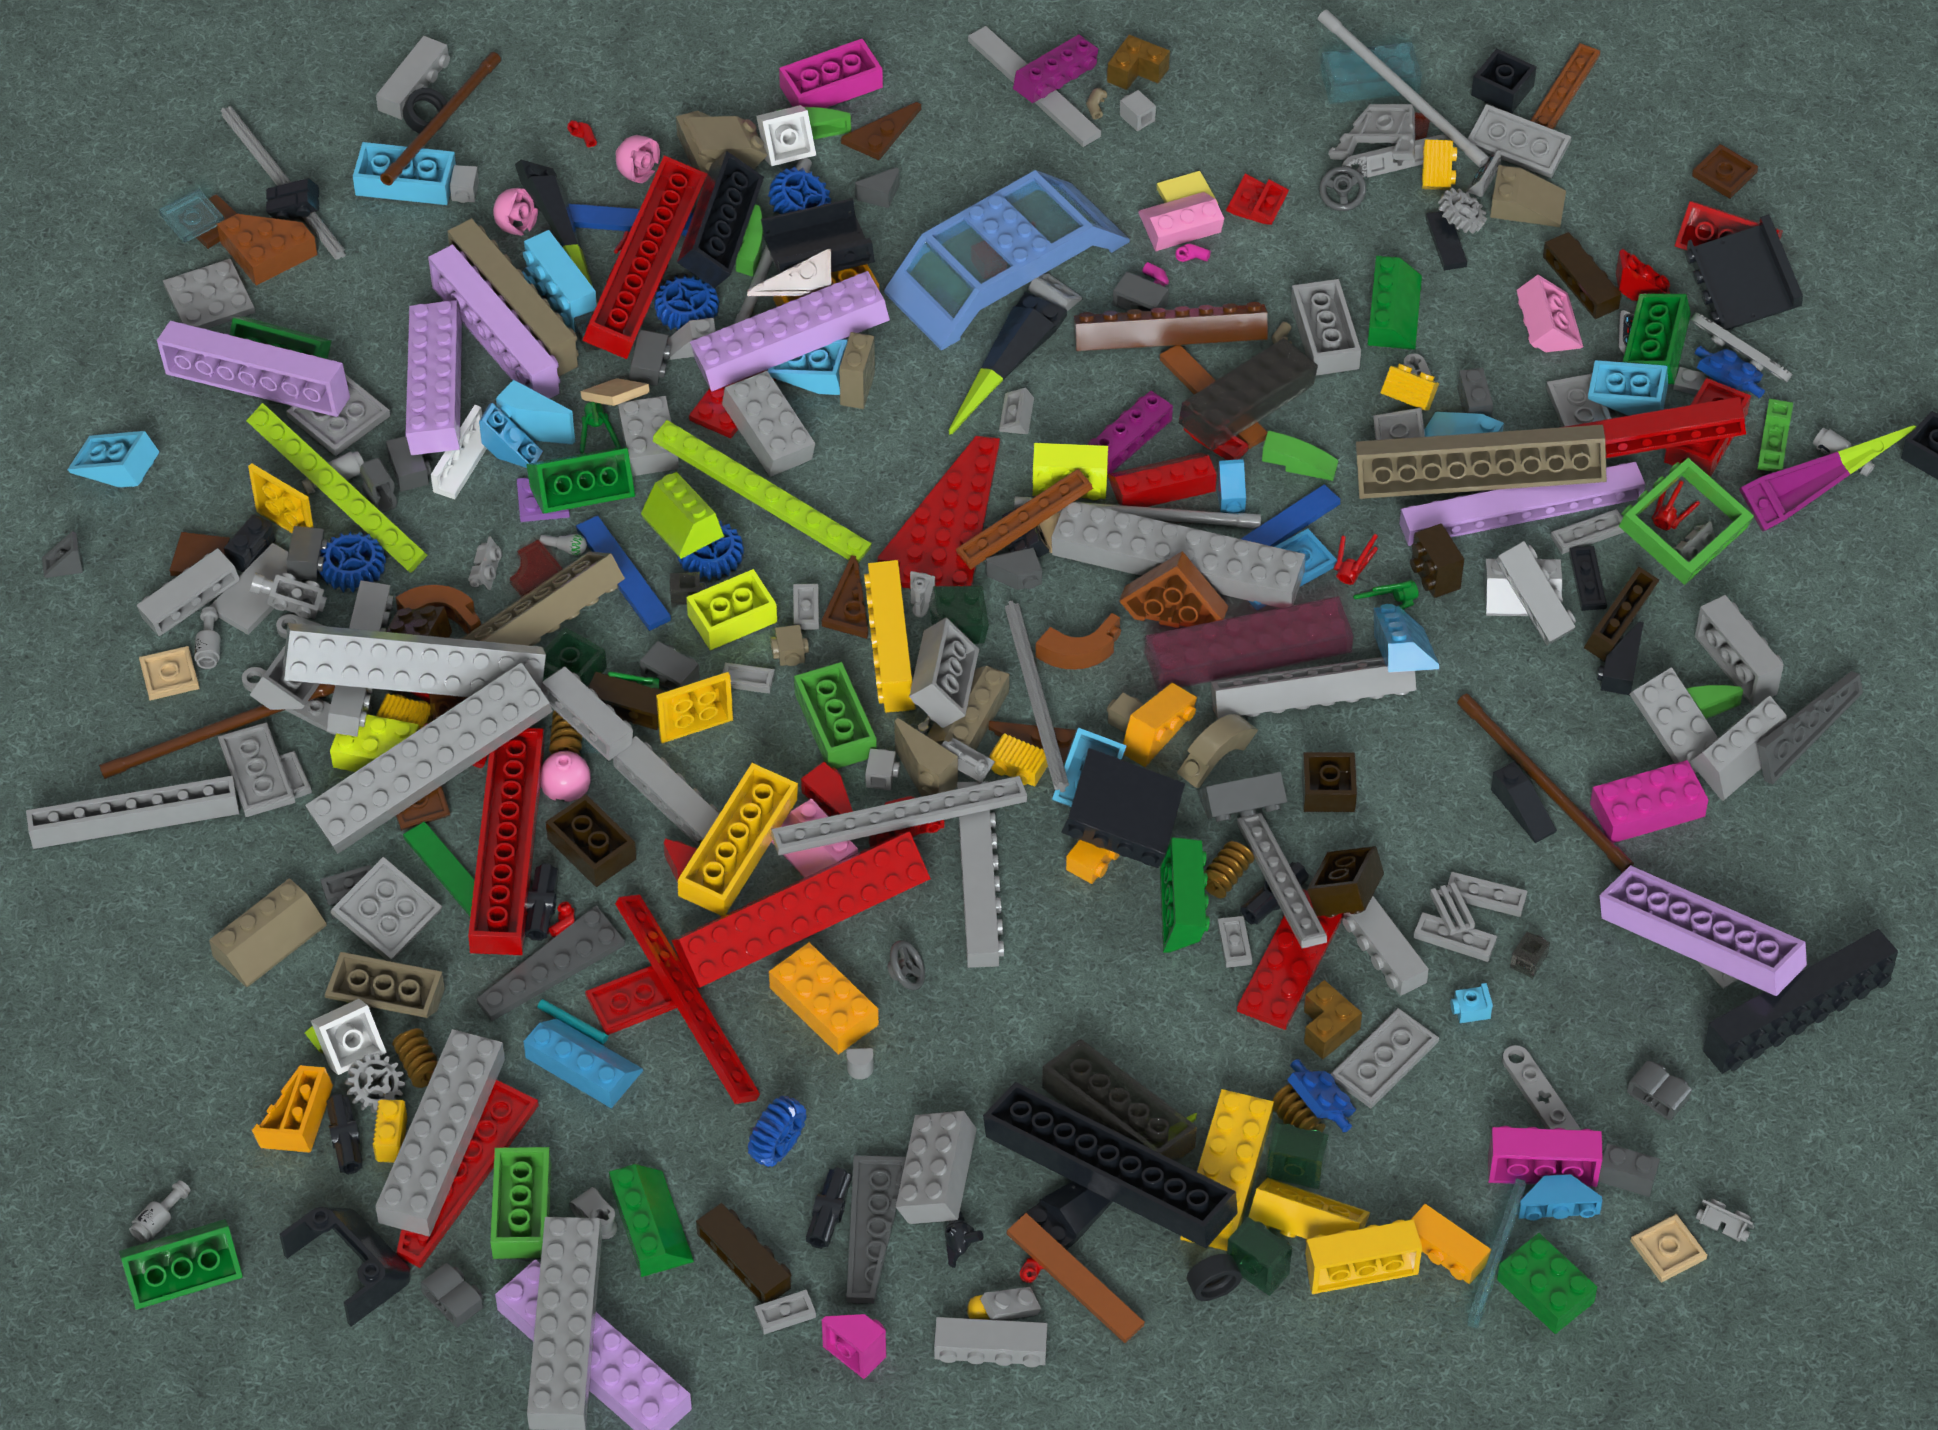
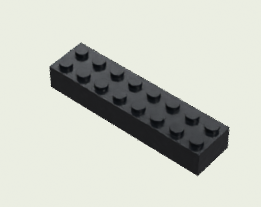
M1879 929L1871 932L1801 971L1777 996L1765 991L1711 1021L1708 1025L1703 1052L1722 1074L1728 1070H1737L1744 1061L1760 1057L1771 1046H1780L1787 1037L1793 1034H1801L1806 1030L1807 1026L1814 1022L1821 1023L1830 1013L1835 1010L1838 1012L1844 1010L1851 1001L1865 998L1876 987H1885L1892 979L1891 976L1896 964L1898 950Z

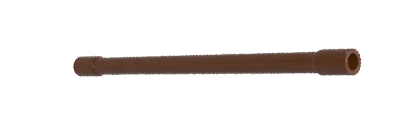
M489 53L481 62L479 68L395 162L391 163L381 174L380 179L383 184L387 186L393 184L401 175L403 169L483 79L501 62V58L497 53Z
M320 684L308 701L334 693L335 685ZM261 705L128 756L119 757L100 764L99 767L103 778L107 779L123 773L132 767L286 709L270 710L266 706Z
M1468 693L1459 698L1457 704L1499 744L1607 855V858L1622 873L1630 865H1634V862L1608 839L1483 711V708Z

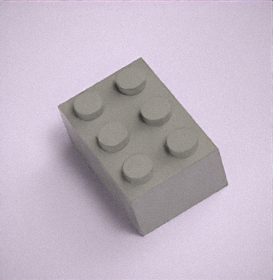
M666 396L618 404L619 423L624 447L628 448L632 476L679 469L678 457L653 442V435L665 421L671 422Z

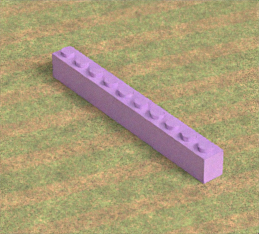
M1636 462L1622 463L1606 468L1607 482L1497 489L1463 497L1458 496L1443 501H1433L1418 506H1409L1401 509L1399 524L1408 546L1414 544L1415 532L1442 523L1450 537H1456L1637 500L1644 492L1645 482Z

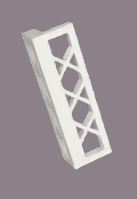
M474 405L460 427V450L445 451L431 473L434 493L456 499L487 448L481 443L479 420L482 417L480 406Z

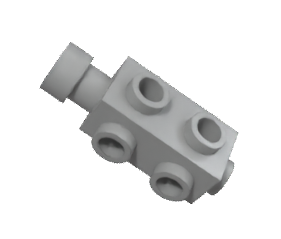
M255 572L249 591L256 594L261 592L269 595L268 605H271L276 610H287L296 613L302 618L315 619L317 611L323 612L327 599L322 596L324 589H321L318 583L314 581L302 583L296 581V578L288 573H283L281 576L276 574L273 581L266 579L265 575Z

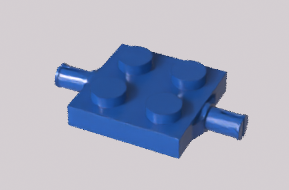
M1702 346L1696 349L1695 355L1702 359L1697 369L1716 382L1739 391H1749L1758 398L1763 396L1765 390L1756 385L1761 381L1763 373L1758 371L1753 364L1746 363L1734 351L1728 349L1714 354L1708 352Z
M1300 1059L1294 1060L1290 1067L1295 1072L1287 1080L1317 1118H1327L1335 1121L1342 1132L1350 1130L1352 1125L1345 1117H1350L1356 1108L1350 1102L1349 1096L1340 1090L1333 1076L1326 1071L1311 1072L1305 1068Z

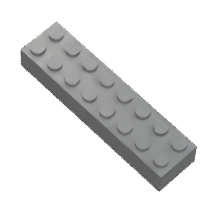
M452 1029L376 1203L378 1223L430 1237L505 1061L503 1042Z
M545 1217L527 1407L529 1430H586L602 1242L600 1218Z

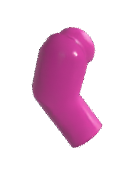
M1186 244L1177 248L1175 255L1177 260L1182 262L1194 258L1207 262L1211 251L1193 244Z
M1149 262L1144 265L1142 272L1154 278V283L1161 284L1164 287L1168 285L1169 280L1163 269Z

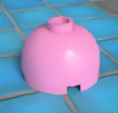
M630 136L616 150L617 169L625 178L634 182H646L655 172L652 170L654 163H659V144L657 141L646 136Z
M511 188L503 191L497 197L494 203L493 215L496 224L501 230L509 234L522 236L526 228L530 232L536 224L538 208H534L533 199L524 188ZM522 221L523 226L515 228L513 222Z
M571 751L553 753L544 761L541 767V788L544 794L552 800L559 799L564 800V802L577 800L586 794L591 781L590 769L586 761L577 753Z

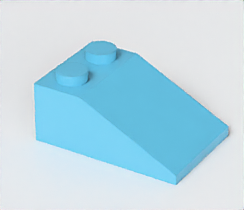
M834 341L832 344L769 368L768 373L772 378L817 394L840 395L839 368L848 341Z
M1595 360L1588 399L1628 416L1664 410L1668 389V367L1664 365Z
M515 380L497 396V408L532 441L573 444L575 442L572 410Z
M1435 412L1424 431L1425 437L1503 432L1504 422L1484 414Z
M145 431L92 435L88 437L67 470L72 474L116 487H135L143 481V477L153 465L159 450Z
M1078 728L1064 762L1069 786L1065 788V792L1055 790L1052 800L1071 807L1081 774L1080 766L1088 748L1122 759L1126 745Z

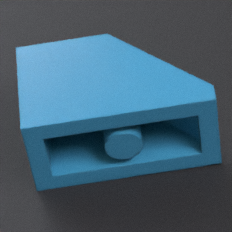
M1243 459L1219 461L1217 495L1220 513L1237 514L1245 512L1246 488Z

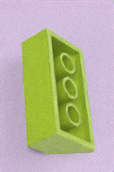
M677 472L668 474L655 482L641 515L680 559L724 537L716 513Z

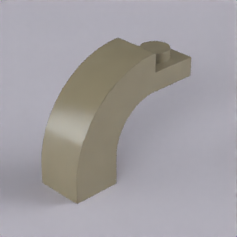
M1230 714L1218 719L1207 727L1187 750L1190 754L1177 773L1194 787L1200 788L1218 761L1234 749L1244 751L1258 729L1240 715Z

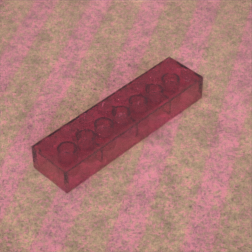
M1338 596L1146 635L1145 656L1157 691L1161 692L1171 683L1179 687H1186L1351 653L1353 633Z

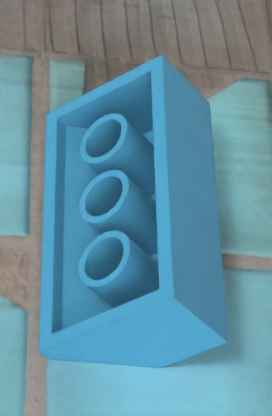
M1384 604L1374 608V637L1388 672L1439 669V663L1426 632L1419 623L1399 606Z
M559 1019L540 1022L523 1041L525 1057L609 1108H612L643 1072L641 1067Z

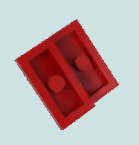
M1245 173L1226 211L1262 224L1272 225L1289 189L1270 179L1264 184Z

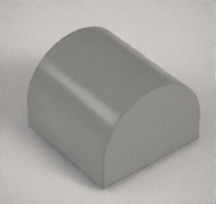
M873 1048L846 1049L847 1071L849 1075L855 1079L868 1078L874 1070Z

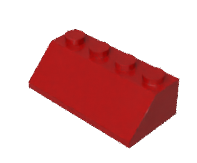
M1689 201L1675 247L1687 250L1689 240H1692L1694 246L1701 245L1759 226V222L1695 201ZM1775 228L1779 239H1781L1783 230Z
M1196 453L1107 474V477L1119 505L1150 507L1215 492L1217 474L1209 455Z

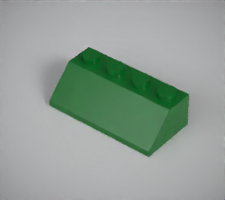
M1376 256L1368 334L1369 346L1413 350L1416 348L1422 275L1401 258Z
M1639 294L1623 359L1624 363L1667 366L1668 384H1675L1691 316L1687 294Z
M244 316L233 317L229 333L231 336L270 344L275 347L314 355L324 359H328L332 341Z
M617 447L526 464L530 489L543 514L635 497L628 448Z
M1172 837L1166 855L1159 866L1163 953H1170L1200 942L1204 932H1207L1209 929L1210 918L1206 916L1209 897L1208 894H1205L1204 890L1208 877L1203 869L1206 864V851L1202 849V840Z
M637 1164L609 1171L610 1188L641 1277L694 1262L663 1171Z
M225 1219L119 1251L136 1310L243 1278L229 1226Z

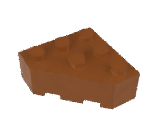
M236 214L217 224L220 243L255 285L317 255L315 237L303 222Z
M1183 551L1126 585L1119 600L1135 620L1145 621V619L1159 621L1161 625L1179 628V626L1194 628V631L1202 633L1223 622L1228 609L1225 601Z

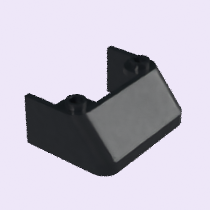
M318 1207L311 1210L279 1234L283 1253L288 1259L322 1233L333 1229L364 1262L360 1265L357 1272L358 1279L364 1287L344 1301L347 1322L352 1327L406 1287L411 1279L410 1269L355 1210L350 1208Z

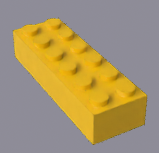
M898 560L868 563L869 573L864 574L872 648H874L873 658L879 704L884 703L885 713L915 710V704L909 697L912 676Z
M751 763L678 879V896L720 916L726 915L772 842L771 829L782 826L797 802L798 783Z
M1221 1089L1197 1172L1236 1191L1238 1214L1212 1241L1209 1247L1234 1252L1272 1121L1274 1101ZM1182 1236L1180 1238V1240L1192 1242Z

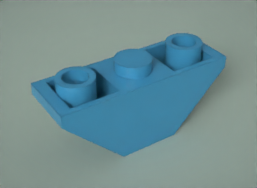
M493 403L489 404L479 420L481 443L497 459L527 468L526 464L537 462L543 450Z
M1571 1174L1543 1176L1521 1199L1518 1218L1534 1221L1542 1217H1554L1555 1219L1579 1215L1584 1218L1593 1217L1600 1214L1602 1196Z

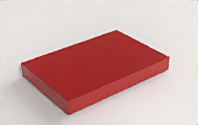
M652 965L585 991V996L604 1033L607 1035L677 1008Z

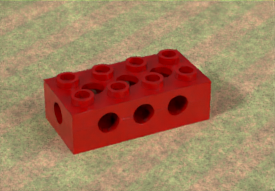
M1706 378L1690 405L1740 397L1745 419L1748 414L1751 395ZM1734 437L1666 448L1664 463L1673 466L1677 462L1681 464L1689 458L1711 477Z

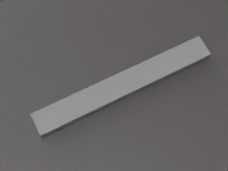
M987 26L968 36V42L1014 83L1016 71L1026 66L1027 63ZM1057 90L1049 93L1045 98L1034 102L1082 147L1101 137V131Z
M1258 813L1237 818L1238 827L1301 948L1327 943V935L1263 814Z

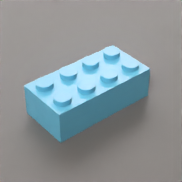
M362 142L353 173L356 196L448 205L451 194L450 183L453 168L456 165L455 152L422 148L403 169L401 175L393 184L387 186L382 183L380 179L381 174L391 163L395 162L407 147Z
M550 230L525 240L523 257L527 267L524 270L527 277L532 276L535 280L539 294L546 296L551 309L557 311L562 317L564 324L572 328L574 332L588 327L597 306L594 288Z

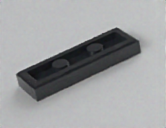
M1443 211L1426 213L1425 219L1443 270L1467 267V259L1454 224H1449L1448 220L1442 217Z
M1594 546L1569 548L1581 611L1606 609L1607 603Z

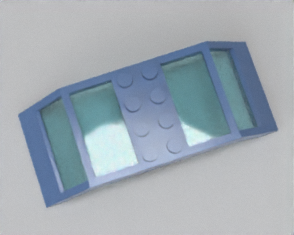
M1034 170L921 234L884 289V293L940 350H943L960 340V336L981 309L1091 246L1106 248L1112 253L1129 243L1130 239L1072 183Z

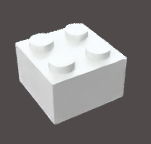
M799 105L756 116L760 137L764 142V148L767 152L765 160L771 166L816 155L808 110L803 106Z
M360 999L311 1020L330 1069L338 1075L348 1071L350 1068H354V1063L357 1060L363 1062V1057L367 1054L372 1060L376 1053H379V1056L387 1053L369 1007Z

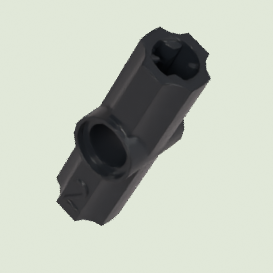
M1292 862L1289 865L1300 886H1302L1308 880L1309 874L1299 862ZM1265 881L1264 887L1241 906L1240 912L1248 923L1257 925L1273 910L1281 908L1267 881Z
M541 864L536 867L533 887L528 892V915L525 937L531 940L542 941L548 937L551 915L555 913L558 868L553 867L551 864Z
M342 1094L333 1095L326 1101V1106L331 1123L329 1129L333 1149H336L340 1173H346L347 1175L357 1173L363 1166L358 1146L360 1140L356 1120H353L349 1096H343Z
M837 1167L829 1169L822 1192L816 1196L812 1212L813 1218L806 1235V1242L810 1243L812 1247L820 1249L829 1247L835 1226L841 1222L845 1209V1198L852 1180V1175L847 1173L845 1169Z

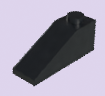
M1638 622L1607 655L1605 666L1600 665L1597 680L1602 681L1601 691L1624 695L1631 693L1644 622Z
M1515 762L1493 772L1491 791L1535 843L1556 833L1557 830L1533 785Z

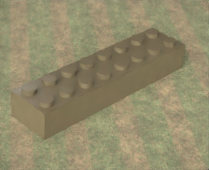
M471 218L448 230L449 246L453 244L459 252L462 251L465 254L468 263L478 269L484 281H489L496 295L503 297L510 311L514 310L518 315L519 321L529 327L532 336L543 343L545 351L556 358L559 365L557 368L558 376L577 368V357L579 354L576 349L575 341H577V336L572 328L568 329L562 317L558 313L555 314L549 302L538 295L535 286L525 280L522 271L512 265L508 255L502 254L497 243L488 238L484 228L481 225L478 226Z
M589 551L461 639L533 646L541 641L540 637L544 634L552 633L561 627L560 623L564 620H570L578 616L580 609L597 603L599 596L619 587L618 583L625 578L611 553Z

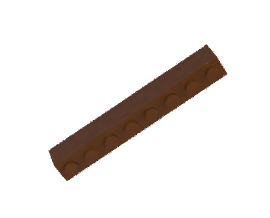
M1250 302L1247 305L1241 306L1228 303L1224 304L1223 307L1202 305L1199 308L1191 309L1186 306H1180L1174 310H1165L1164 308H1153L1151 311L1131 309L1125 313H1118L1116 311H1105L1103 314L1083 312L1074 316V343L1076 351L1268 340L1267 310L1265 304L1259 302Z

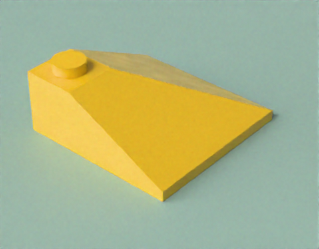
M251 463L248 466L257 513L293 533L294 526L314 528L308 496Z
M729 672L656 695L661 743L733 721Z

